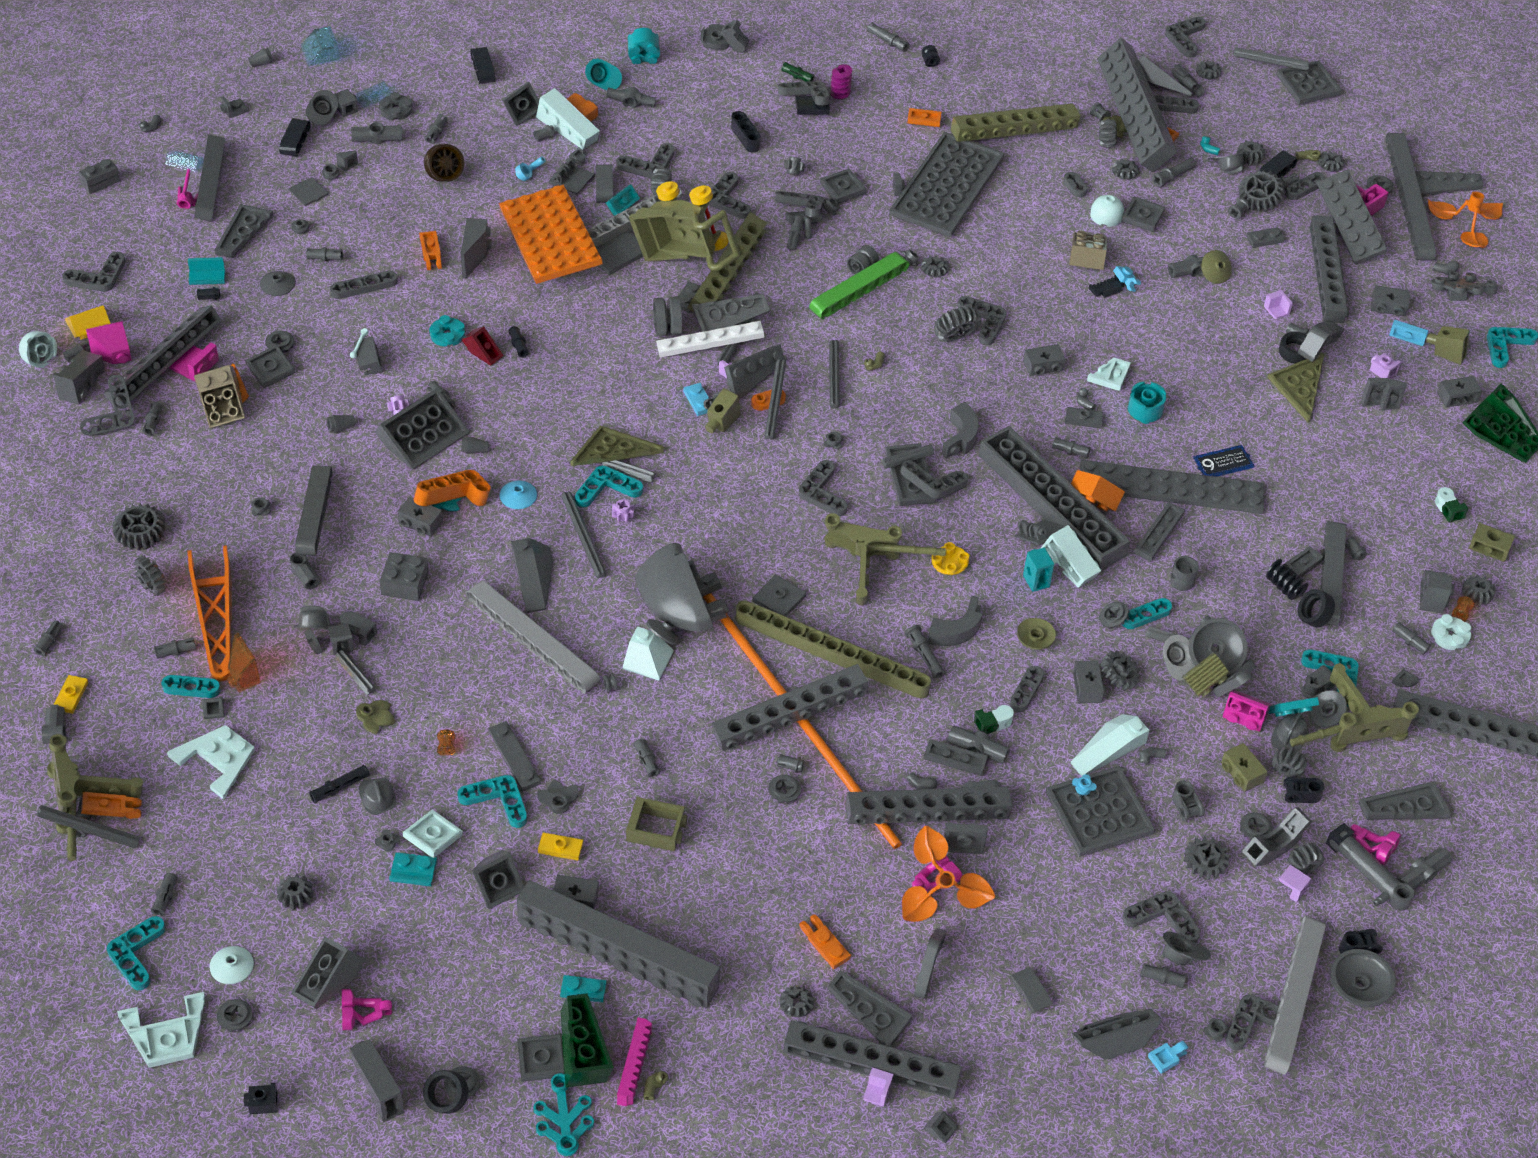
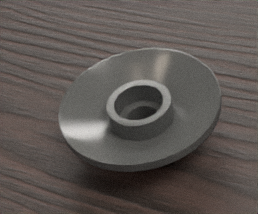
M284 271L267 273L260 280L261 290L271 296L285 295L295 286L294 277Z
M648 619L646 622L647 626L655 635L667 643L679 645L680 639L673 630L674 626L669 621L664 620V622Z
M1337 691L1321 692L1316 696L1318 697L1319 705L1313 706V710L1309 711L1310 719L1319 727L1328 728L1335 726L1339 723L1342 714L1347 712L1346 699Z

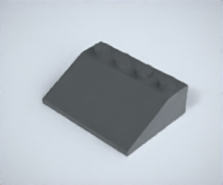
M438 388L381 423L375 430V433L386 448L413 470L470 433V431Z

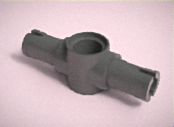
M608 87L606 98L620 100L625 107L630 106L634 108L636 105H645L654 108L656 97L642 95L635 87H628L626 90Z

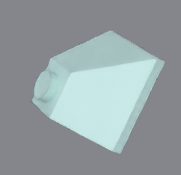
M637 627L629 642L623 669L660 680L674 650L652 631Z

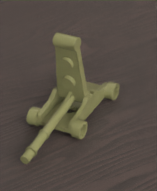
M830 513L825 518V526L829 529L825 535V545L829 548H836L838 546L848 550L852 556H860L859 588L856 591V603L861 606L867 603L868 591L865 589V585L869 586V574H866V568L870 569L871 556L882 555L886 556L889 560H897L900 557V553L934 556L946 555L945 548L898 545L902 538V530L898 526H890L885 531L840 522V517L835 513Z
M1338 663L1335 664L1329 679L1331 683L1337 686L1339 693L1346 699L1352 713H1343L1339 725L1319 729L1306 735H1299L1296 738L1290 739V744L1292 747L1304 745L1307 742L1324 739V737L1337 733L1339 734L1334 736L1330 742L1331 749L1336 752L1344 751L1347 744L1385 737H1392L1396 741H1404L1407 738L1408 728L1412 719L1418 714L1419 707L1413 702H1406L1402 708H1387L1382 705L1370 707L1346 674L1345 666Z
M61 734L51 736L49 747L52 750V759L47 766V775L54 780L58 810L76 816L77 796L82 797L83 792L126 795V797L134 798L141 797L143 780L141 778L121 779L79 775L77 765L69 759L66 751V737ZM56 823V830L59 833H67L68 861H75L77 830Z

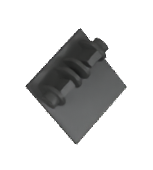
M570 157L566 159L565 164L563 163L558 168V171L553 174L548 183L555 186L564 184L567 191L578 194L594 176V173L575 166L576 160Z
M1022 520L1017 524L1019 533L1015 537L1036 545H1042L1053 533L1064 528V526L1042 520L1037 524Z

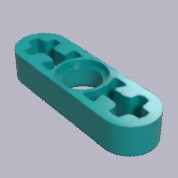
M1160 598L1133 608L1128 613L1130 620H1124L1122 625L1127 629H1135L1166 617L1171 613L1172 603L1166 598ZM1142 612H1150L1152 616L1146 617Z
M167 675L161 682L163 691L166 694L215 698L220 694L219 682L211 678ZM189 684H195L196 688L188 690L186 689V686Z

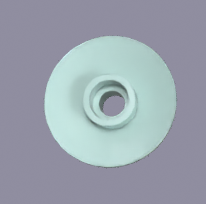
M229 946L219 950L210 962L212 976L223 984H236L245 980L251 974L254 967L251 953L239 946ZM229 960H235L233 963H228Z

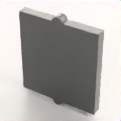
M312 177L288 188L304 206L315 201L318 202L319 199L329 195Z

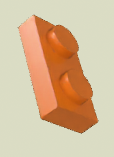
M909 108L907 124L940 127L941 111Z

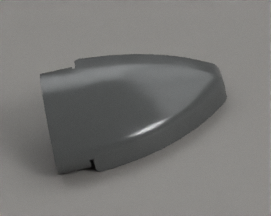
M670 543L653 553L642 564L635 575L638 590L648 609L660 620L669 621L677 628L700 632L714 627L681 545Z

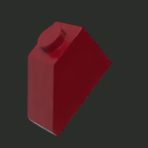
M484 326L472 330L461 339L471 354L490 366L504 356Z

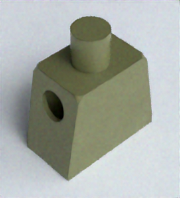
M1443 326L1437 335L1429 333L1426 343L1435 345V355L1461 365L1467 355L1470 330Z
M725 388L721 390L707 411L708 423L705 425V429L709 433L713 434L716 429L725 432L741 416L738 395Z

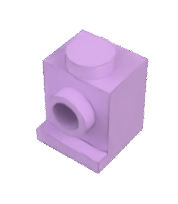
M1385 353L1380 356L1376 354L1371 360L1370 370L1380 378L1391 379L1398 373L1401 362L1399 360L1396 362Z

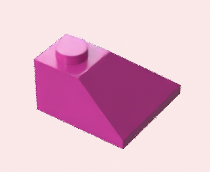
M122 321L86 329L91 353L101 355L103 361L111 364H123L132 361Z

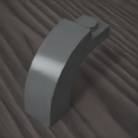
M965 401L951 409L949 421L959 429L960 433L943 443L942 455L946 459L952 455H957L959 451L967 454L976 443L979 426L978 417Z
M971 595L968 610L960 619L948 621L933 617L928 636L929 644L954 646L970 640L978 632L981 625L983 613H980L979 597Z
M1295 807L1276 829L1265 836H1255L1242 852L1255 866L1269 864L1288 852L1303 837L1301 834L1312 821L1299 807Z

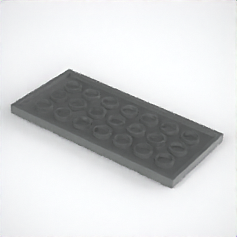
M944 131L890 208L889 215L951 237L1003 160L1005 153L973 141L957 142L953 134Z

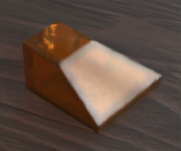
M236 633L228 663L229 676L227 681L231 688H236L238 693L259 684L260 678L255 657L240 634Z

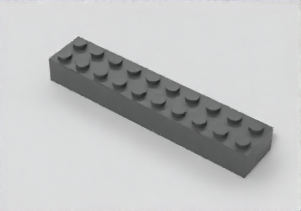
M1120 37L1097 60L1140 164L1154 172L1178 151L1133 46Z
M1008 426L981 441L979 456L1046 521L1064 527L1069 525L1077 534L1080 542L1086 546L1093 560L1098 563L1101 571L1127 556L1130 540L1014 429Z
M532 880L527 882L517 897L518 921L522 926L526 928L532 927L543 936L554 937L559 943L563 945L569 944L582 954L588 953L599 962L610 963L619 971L625 970L638 980L644 979L651 982L658 989L664 988L677 998L683 997L689 1000L694 1006L707 1008L719 989V966Z

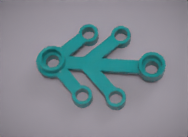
M558 1073L551 1078V1088L557 1094L559 1114L547 1107L544 1101L535 1102L533 1111L536 1115H543L559 1126L561 1134L551 1129L546 1121H539L536 1124V1133L554 1141L559 1154L572 1156L578 1151V1140L586 1130H591L594 1127V1118L590 1115L583 1116L581 1124L572 1133L570 1132V1126L584 1110H588L591 1107L592 1102L588 1095H582L579 1097L578 1103L568 1113L566 1100L568 1088H565V1074ZM558 1083L564 1084L563 1087H556ZM587 1100L589 1103L582 1105L581 1101ZM538 1106L544 1107L542 1111H538L536 1108ZM589 1120L592 1123L590 1125H585L583 1122ZM540 1126H545L547 1129L545 1131H540L538 1128ZM566 1143L572 1145L570 1148L563 1147Z

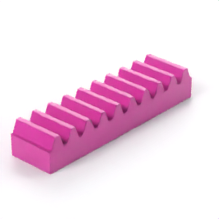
M637 1018L617 1092V1105L627 1106L634 1103L638 1081L640 1080L642 1066L644 1065V1058L646 1057L648 1043L650 1042V1035H652V1023L644 1018Z

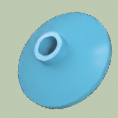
M526 481L509 482L500 491L501 502L512 509L527 508L537 498L535 487Z

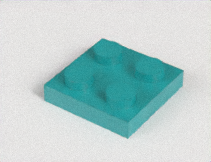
M1318 697L1271 705L1268 714L1275 713V717L1312 711L1313 706L1319 705Z

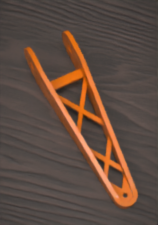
M227 545L223 546L225 576L196 580L192 550H187L189 572L212 679L218 682L225 681L231 676L232 577ZM224 585L214 601L199 589ZM224 594L225 613L217 606ZM199 596L210 605L204 617ZM214 610L225 619V629L218 640L205 629V623ZM225 637H226V649L221 645L222 642L224 641ZM208 639L214 644L211 651L209 648ZM218 649L225 655L220 665L212 658Z

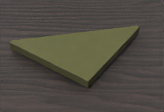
M1320 353L1313 363L1305 359L1272 372L1267 377L1307 423L1311 419L1324 353Z
M600 425L572 458L570 466L661 454L664 452V446Z

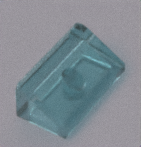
M383 81L356 93L355 96L357 101L366 108L389 96L391 92Z
M171 151L166 153L165 165L197 172L204 158Z

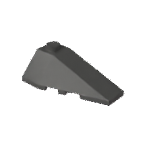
M1141 55L1138 59L1148 83L1189 97L1194 96V94L1145 56Z

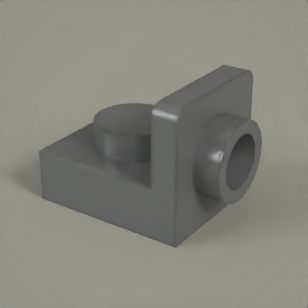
M221 97V111L223 114L226 113L229 118L248 112L246 105L241 99L228 102L225 97Z

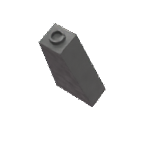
M370 1039L360 1041L349 1048L351 1059L382 1121L385 1122L403 1114L401 1091Z

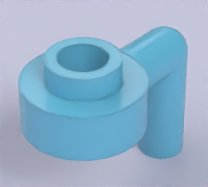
M541 156L530 165L521 163L515 168L516 176L522 181L528 180L532 177V171L546 162L545 158Z

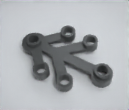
M1450 271L1448 277H1435V279L1431 280L1434 290L1444 291L1447 288L1458 294H1464L1465 291L1472 292L1475 295H1482L1483 292L1496 294L1498 289L1497 282L1493 280H1487L1485 284L1469 283L1476 280V274L1470 272L1466 273L1465 278L1458 280L1459 273L1455 271Z

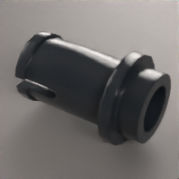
M216 287L197 289L198 300L214 299L215 301L220 299V289Z

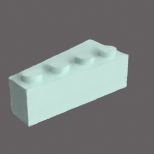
M555 88L540 97L536 118L546 125H552L555 131L583 150L598 140L600 130Z

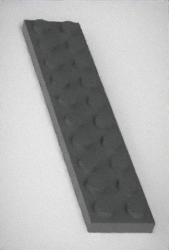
M1089 460L1080 461L1079 471L1103 477L1125 491L1123 497L1263 514L1264 483Z

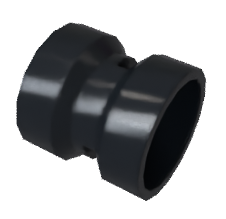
M927 45L922 49L921 54L927 67H935L940 63V57L934 45Z

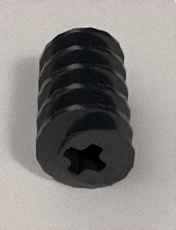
M1278 559L1268 569L1266 578L1273 585H1277V589L1282 590V593L1287 595L1288 599L1294 600L1305 593L1308 583L1303 584V578L1297 580L1298 574L1292 575L1293 569L1286 570L1288 565H1281L1283 560Z

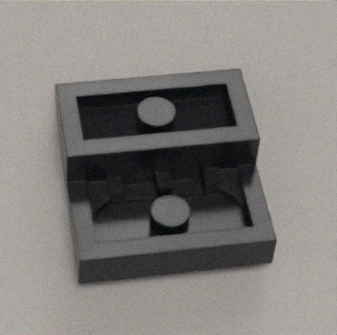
M795 96L797 115H830L829 104L817 105L812 96Z

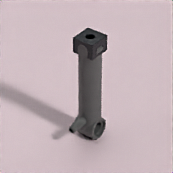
M1345 823L1330 832L1326 844L1335 853L1339 851L1382 892L1373 901L1375 906H1379L1389 899L1390 905L1395 910L1404 911L1409 908L1414 897V889L1410 885L1401 883L1353 837L1354 832Z

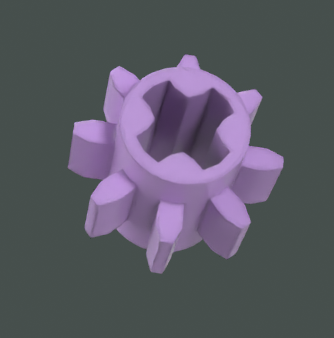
M404 395L390 397L391 402L387 403L388 410L393 411L394 415L410 405L409 399H404Z
M618 500L616 504H612V517H616L617 522H628L629 518H634V505H630L628 500Z

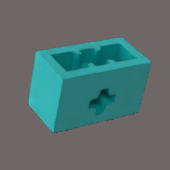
M1045 547L1027 552L1023 577L1032 592L1050 587L1054 562Z

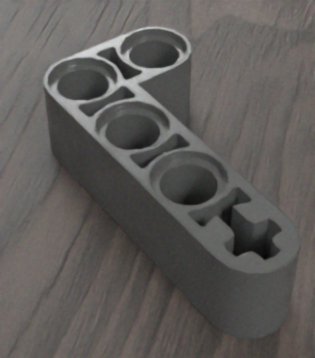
M1329 319L1314 325L1299 348L1298 354L1313 363L1325 346L1336 342L1340 338L1344 328Z

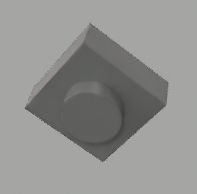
M900 173L893 174L892 186L894 196H899L905 188L904 180H901Z

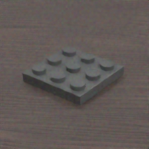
M1319 60L1310 62L1311 65L1308 71L1289 67L1277 70L1276 76L1298 104L1341 95L1342 89Z

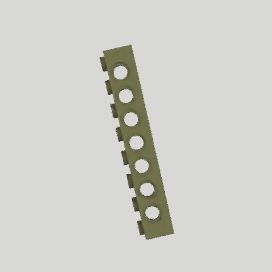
M1074 103L953 116L951 131L956 141L961 142L1067 130L1078 127L1081 115Z
M752 212L748 214L734 235L740 251V257L722 270L710 271L687 306L689 310L694 312L692 304L721 301L724 296L721 293H726L731 286L728 282H733L738 275L736 270L740 271L744 266L745 262L743 259L748 260L752 253L750 249L754 250L759 243L757 238L761 239L765 234L766 230L764 227L767 222ZM730 243L716 264L733 254Z

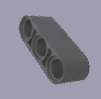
M596 164V203H606L613 197V165Z

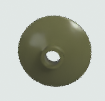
M1212 250L1204 255L1201 268L1205 278L1214 284L1226 282L1232 272L1229 257L1220 250Z
M1028 618L1019 624L1017 637L1024 646L1041 650L1053 644L1056 632L1048 621L1041 618Z

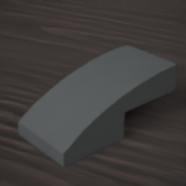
M1030 967L1010 976L1020 995L1023 994L1032 1013L1053 1004L1044 986Z

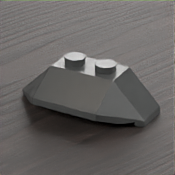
M1146 1009L1144 1012L1122 1013L1084 1025L1077 1032L1072 1033V1036L1083 1048L1104 1060L1113 1059L1117 1055L1136 1051V1049L1144 1047L1161 1023V1017L1152 1009Z

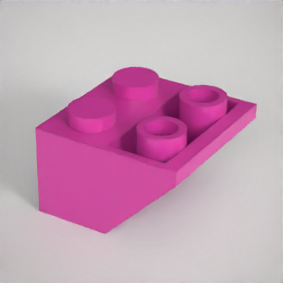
M1232 690L1226 703L1223 718L1232 723L1246 726L1250 730L1260 732L1271 704L1237 690Z

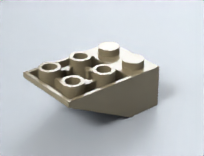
M1085 231L1074 232L1069 265L1103 270L1107 251V237L1100 233L1090 235Z
M227 365L194 375L209 428L245 418L239 383L233 366Z

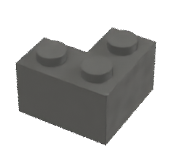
M1424 571L1420 585V610L1443 614L1445 607L1449 606L1450 595L1454 593L1455 584H1452V576H1449L1447 573Z

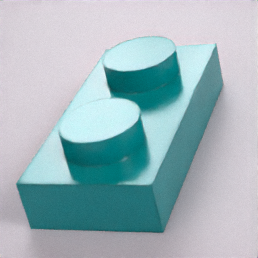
M630 184L608 200L606 205L615 216L633 205L640 197Z
M564 975L560 997L566 998L569 995L588 993L590 1001L603 1003L607 980Z

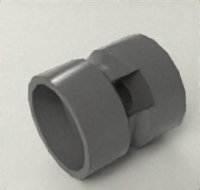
M863 245L855 254L848 258L847 267L850 272L857 274L878 262V253L873 247Z
M1180 556L1174 561L1170 583L1175 589L1187 591L1194 586L1199 567L1194 558Z

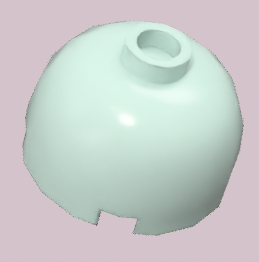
M1102 195L1092 204L1090 216L1099 225L1104 224L1107 227L1116 226L1122 222L1124 205L1119 198L1113 195Z
M32 331L21 339L19 352L21 358L29 365L44 368L51 363L47 361L56 356L57 343L54 337H51L46 332ZM45 356V360L40 361V357Z

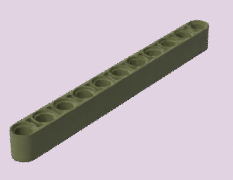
M740 601L736 605L735 619L742 626L844 668L858 664L865 677L916 698H925L929 695L931 679L920 671L749 601Z

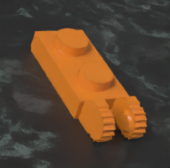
M437 232L419 233L427 270H431L430 260L436 259L437 268L442 269Z
M83 792L81 814L125 816L128 819L141 817V811L134 808L141 807L142 800L126 797V795Z
M813 914L810 916L811 923L818 929L815 932L812 931V928L806 921L800 922L799 926L808 937V940L833 969L851 959L850 953L832 932L823 925L817 915Z

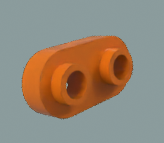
M772 390L755 394L751 399V406L758 411L769 409ZM783 390L781 393L780 405L784 404L786 401V394Z

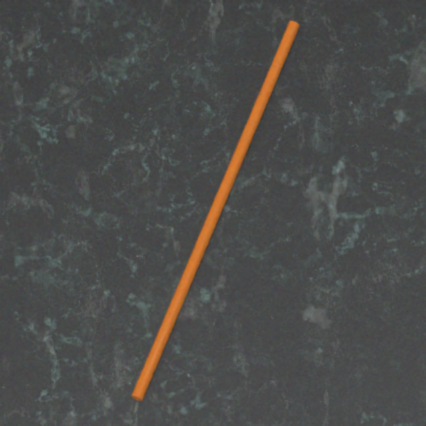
M712 593L703 596L707 604L716 601ZM726 613L727 618L720 620L776 695L779 696L786 693L787 691ZM809 720L797 721L850 792H863ZM874 823L893 849L902 845V842L887 823Z

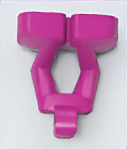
M1356 824L1350 827L1354 832L1353 837L1370 854L1377 851L1375 858L1385 866L1391 854L1397 849L1401 834L1392 831L1386 836H1378ZM1364 839L1381 844L1371 848Z
M947 856L942 860H935L944 871L953 873L957 883L963 876L962 872L952 861L949 862ZM932 861L931 864L927 865L915 876L912 887L921 886L929 892L936 886V882H929L926 879L936 869Z
M342 989L343 1031L353 1030L356 1019L364 1026L382 1019L384 1015L392 1014V1002L390 1000L382 1001V998H355L351 989ZM356 1005L374 1008V1012L363 1017L355 1011L354 1007Z

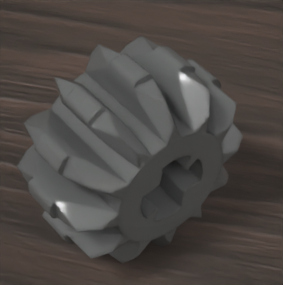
M1106 119L1100 122L1099 143L1101 147L1111 148L1116 146L1117 124L1115 120Z
M1245 140L1244 143H1240L1236 154L1247 153L1243 156V165L1247 163L1249 167L1252 164L1257 166L1258 163L1261 164L1263 161L1265 149L1262 144H1259V141L1253 142L1251 140L1249 142Z
M656 168L653 171L651 179L653 195L657 194L656 189L659 185L672 181L670 169Z
M1477 574V576H1470L1468 580L1464 581L1462 595L1465 596V601H1471V605L1477 603L1478 607L1482 604L1486 606L1493 600L1495 586L1492 585V580H1486V576L1481 578Z
M1284 746L1283 748H1278L1275 752L1272 765L1275 771H1279V774L1285 775L1286 778L1289 776L1301 777L1307 767L1308 760L1305 758V754L1300 753V750Z
M1306 843L1294 849L1289 854L1287 861L1289 865L1307 875L1314 870H1318V867L1323 864L1325 858L1315 843Z
M297 873L294 877L288 875L287 880L281 879L280 885L277 886L278 901L282 903L284 908L290 906L294 910L296 906H299L302 909L303 903L309 904L310 898L313 897L312 883L307 880L305 875L299 877Z

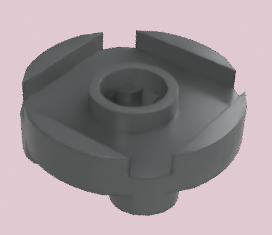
M711 24L709 28L705 29L704 27L702 29L701 42L705 48L723 50L728 48L729 43L721 34L724 25Z
M393 92L379 102L380 113L389 120H394V118H399V120L405 119L412 113V101L398 92Z

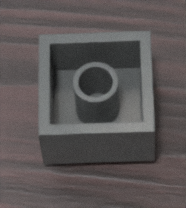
M390 552L379 581L381 595L419 601L429 573L428 559Z

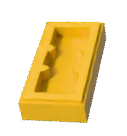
M68 675L54 705L58 704L64 707L66 713L73 714L89 683L88 679Z
M543 832L538 846V853L579 861L583 840Z

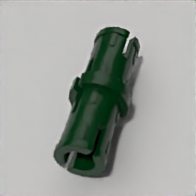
M785 62L782 66L781 71L792 75L794 79H800L805 82L813 81L814 74L802 70L799 66L795 67L788 62Z

